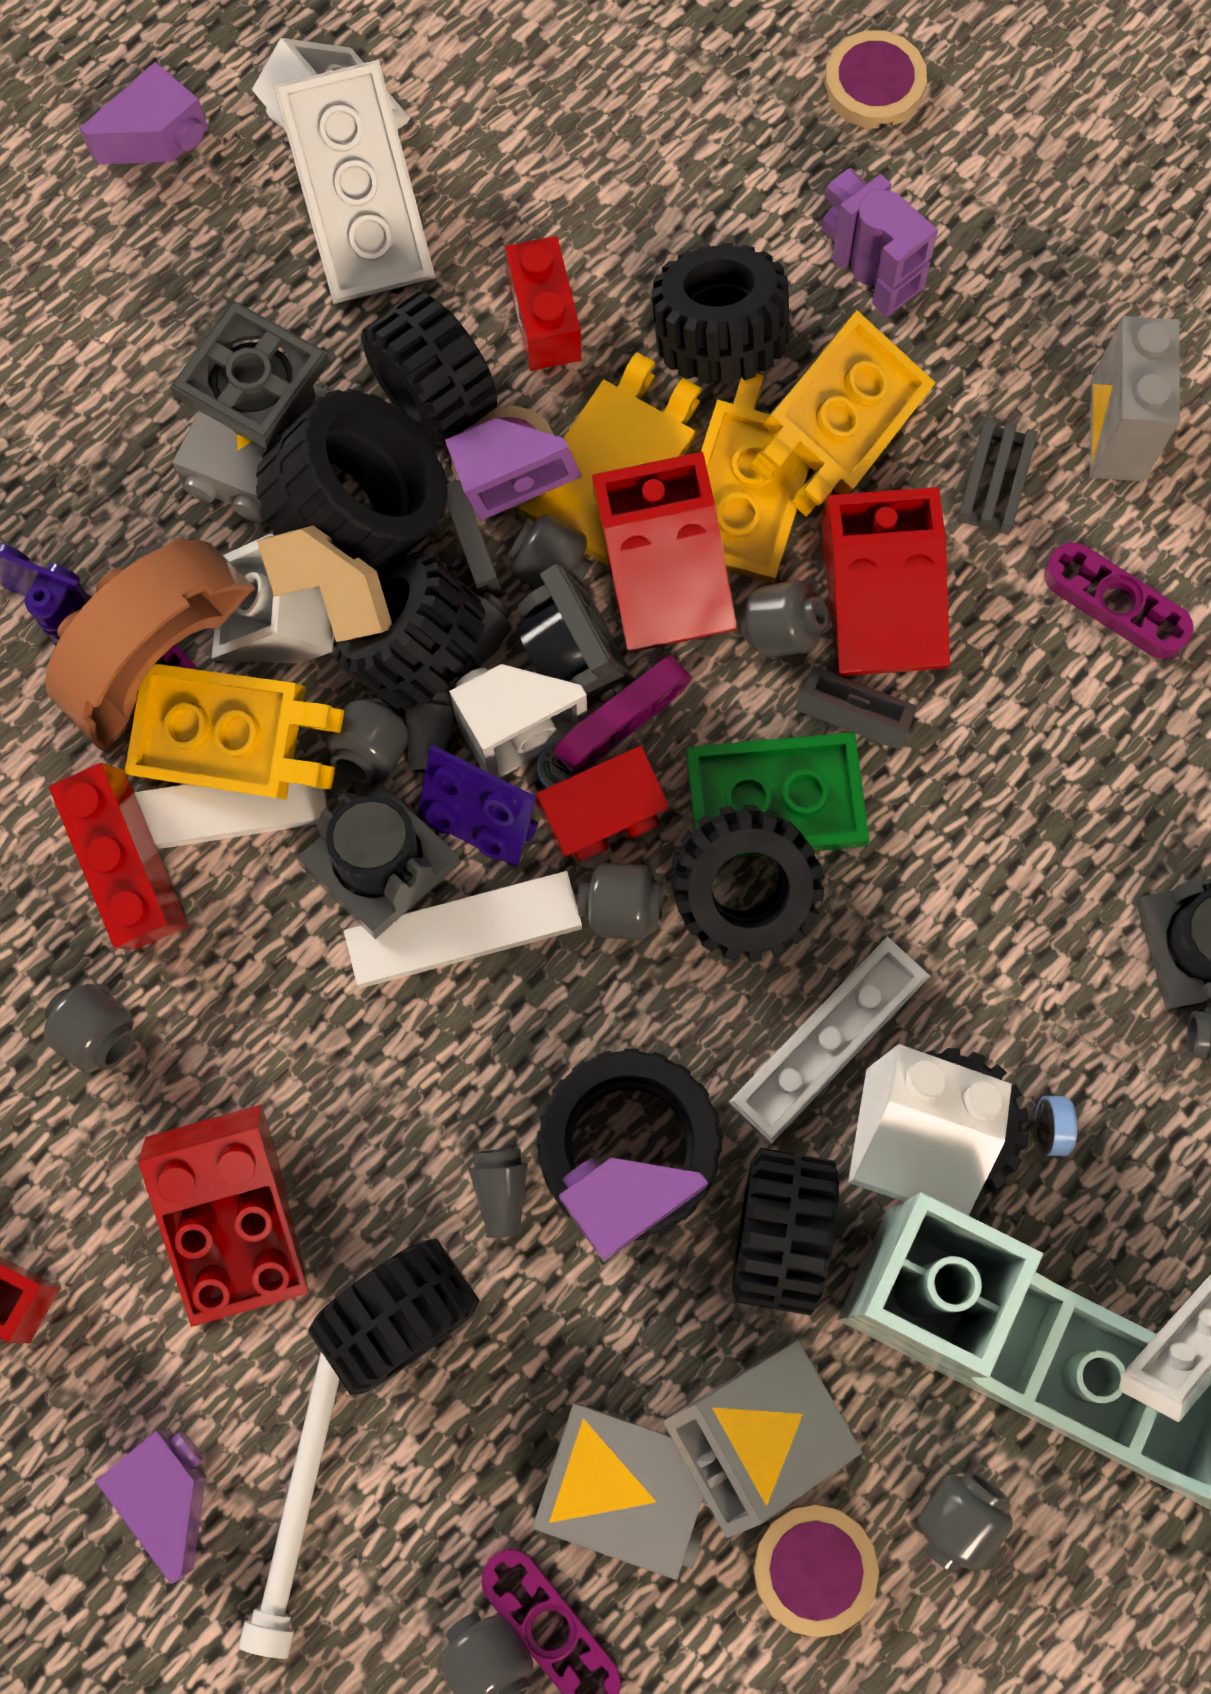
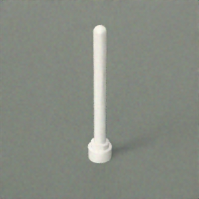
M322 1352L319 1357L261 1609H254L252 1619L244 1621L238 1647L242 1651L270 1658L287 1659L289 1657L294 1630L289 1628L291 1616L285 1613L339 1384L338 1376Z

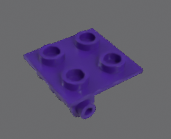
M0 543V583L5 589L25 596L27 610L33 615L39 626L56 646L60 639L57 631L62 621L73 612L81 610L92 597L80 585V577L69 569L54 563H49L47 568H43L29 562L30 559L16 548Z
M434 745L430 747L417 817L427 822L434 830L443 834H451L477 847L485 856L496 860L500 859L517 868L525 841L528 843L531 841L539 825V822L531 819L536 796Z

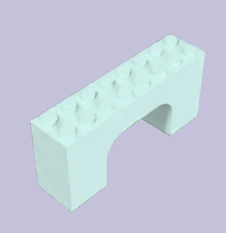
M922 1192L886 1211L837 1318L838 1321L1211 1510V1384L1180 1422L1119 1391L1122 1373L1157 1335L1156 1333L1037 1273V1267L1043 1256L1042 1252Z

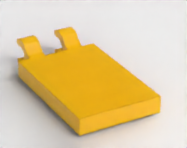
M856 310L763 422L762 425L774 436L757 454L749 466L766 480L775 468L778 469L791 452L796 454L815 472L790 501L802 514L808 516L816 505L822 504L833 489L839 494H848L856 487L936 382Z
M638 352L629 361L618 386L604 379L602 380L564 437L582 477L530 499L529 502L517 507L518 514L526 519L529 518L535 522L541 515L549 514L582 532L587 538L585 553L607 566L609 564L594 499L592 475L683 456L695 440V430L686 426V424L700 405V400L697 397L701 392V387L682 378L675 387L664 412H661L640 400L655 379V375L650 373L655 366V362Z
M756 373V377L746 381L741 376L733 404L717 399L701 452L703 451L714 497L727 571L774 584L797 512V508L790 501L806 483L810 467L793 452L778 469H774L766 480L749 466L757 454L774 436L762 425L770 414L756 410L763 390L762 383L765 376Z
M154 664L144 677L138 690L125 772L127 775L282 800H287L289 783L331 790L335 767L294 759L299 726L341 733L345 710L335 709L325 704L303 702L306 686L297 683Z

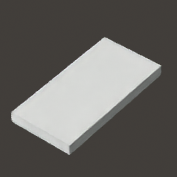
M379 60L274 85L333 304L435 279L433 265Z

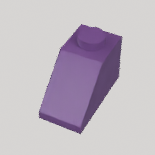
M154 62L79 129L94 161L98 164L172 162L183 151L194 149L200 143L204 132L208 130V126L199 98Z
M494 418L483 424L470 426L462 433L445 440L463 491L480 521L582 477L565 438L499 418Z
M591 1158L562 1179L568 1189L559 1194V1199L600 1259L605 1262L703 1191L708 1182L699 1172L617 1158H610L599 1166L595 1159Z
M168 1428L153 1432L95 1482L170 1584H173L194 1570L206 1477L197 1466L203 1461V1457L193 1441L182 1431H179L174 1436Z

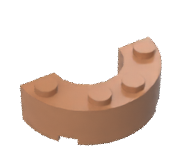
M183 537L177 538L168 545L143 556L124 570L120 567L110 570L98 582L96 593L81 610L67 616L58 628L57 633L60 639L53 650L46 671L45 683L48 696L96 747L106 751L133 723L137 692L144 677L156 661L172 646L190 634L206 628L218 629L255 587L211 543L202 540H186Z

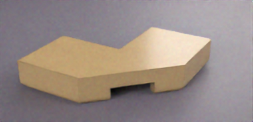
M314 525L257 540L274 597L319 586L336 642L389 630L392 621L377 571L361 559H352L331 544V538Z

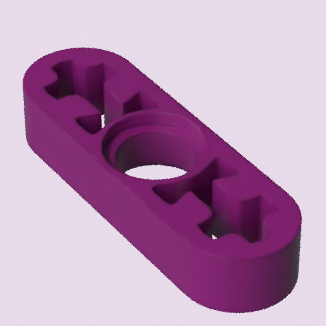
M1066 543L1059 546L1052 553L1045 566V582L1052 592L1153 657L1161 659L1174 657L1181 652L1193 635V621L1185 609L1083 544ZM1074 561L1081 568L1078 572L1079 575L1076 574L1069 580L1062 573L1065 568L1064 566H1068ZM1099 575L1103 579L1091 596L1086 591L1095 577ZM1110 589L1124 591L1132 601V609L1126 613L1111 611L1104 603V592ZM1144 606H1147L1151 610L1141 624L1137 626L1132 623ZM1167 621L1174 628L1171 632L1172 636L1163 641L1156 634L1159 629L1158 626Z
M673 656L662 659L572 728L558 743L554 750V755L573 775L585 771L678 697L688 686L692 676Z
M505 1548L496 1552L488 1560L482 1573L483 1592L499 1615L505 1617L510 1622L526 1649L562 1694H579L576 1689L581 1682V1677L574 1666L569 1662L564 1672H560L553 1663L566 1658L574 1650L578 1640L582 1638L590 1648L579 1652V1658L591 1671H595L602 1666L608 1673L603 1679V1686L606 1690L605 1694H619L620 1672L616 1662L535 1560L527 1552L518 1548ZM502 1562L509 1568L516 1567L519 1563L525 1567L527 1572L524 1574L521 1583L531 1597L535 1595L539 1587H542L549 1596L536 1602L528 1610L523 1621H519L512 1612L523 1607L524 1604L517 1594L511 1589L501 1594L494 1586L500 1578L496 1567ZM545 1611L561 1613L569 1624V1636L557 1648L541 1646L533 1635V1622L538 1615Z

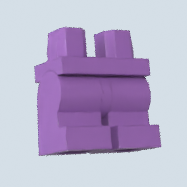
M849 168L827 186L826 199L834 207L828 210L824 216L821 230L835 242L832 260L842 270L850 264V270L855 279L863 284L875 287L872 304L887 318L925 288L930 267L928 260L932 258L938 229L900 195L890 191L892 184L881 173L869 183H866L852 168Z

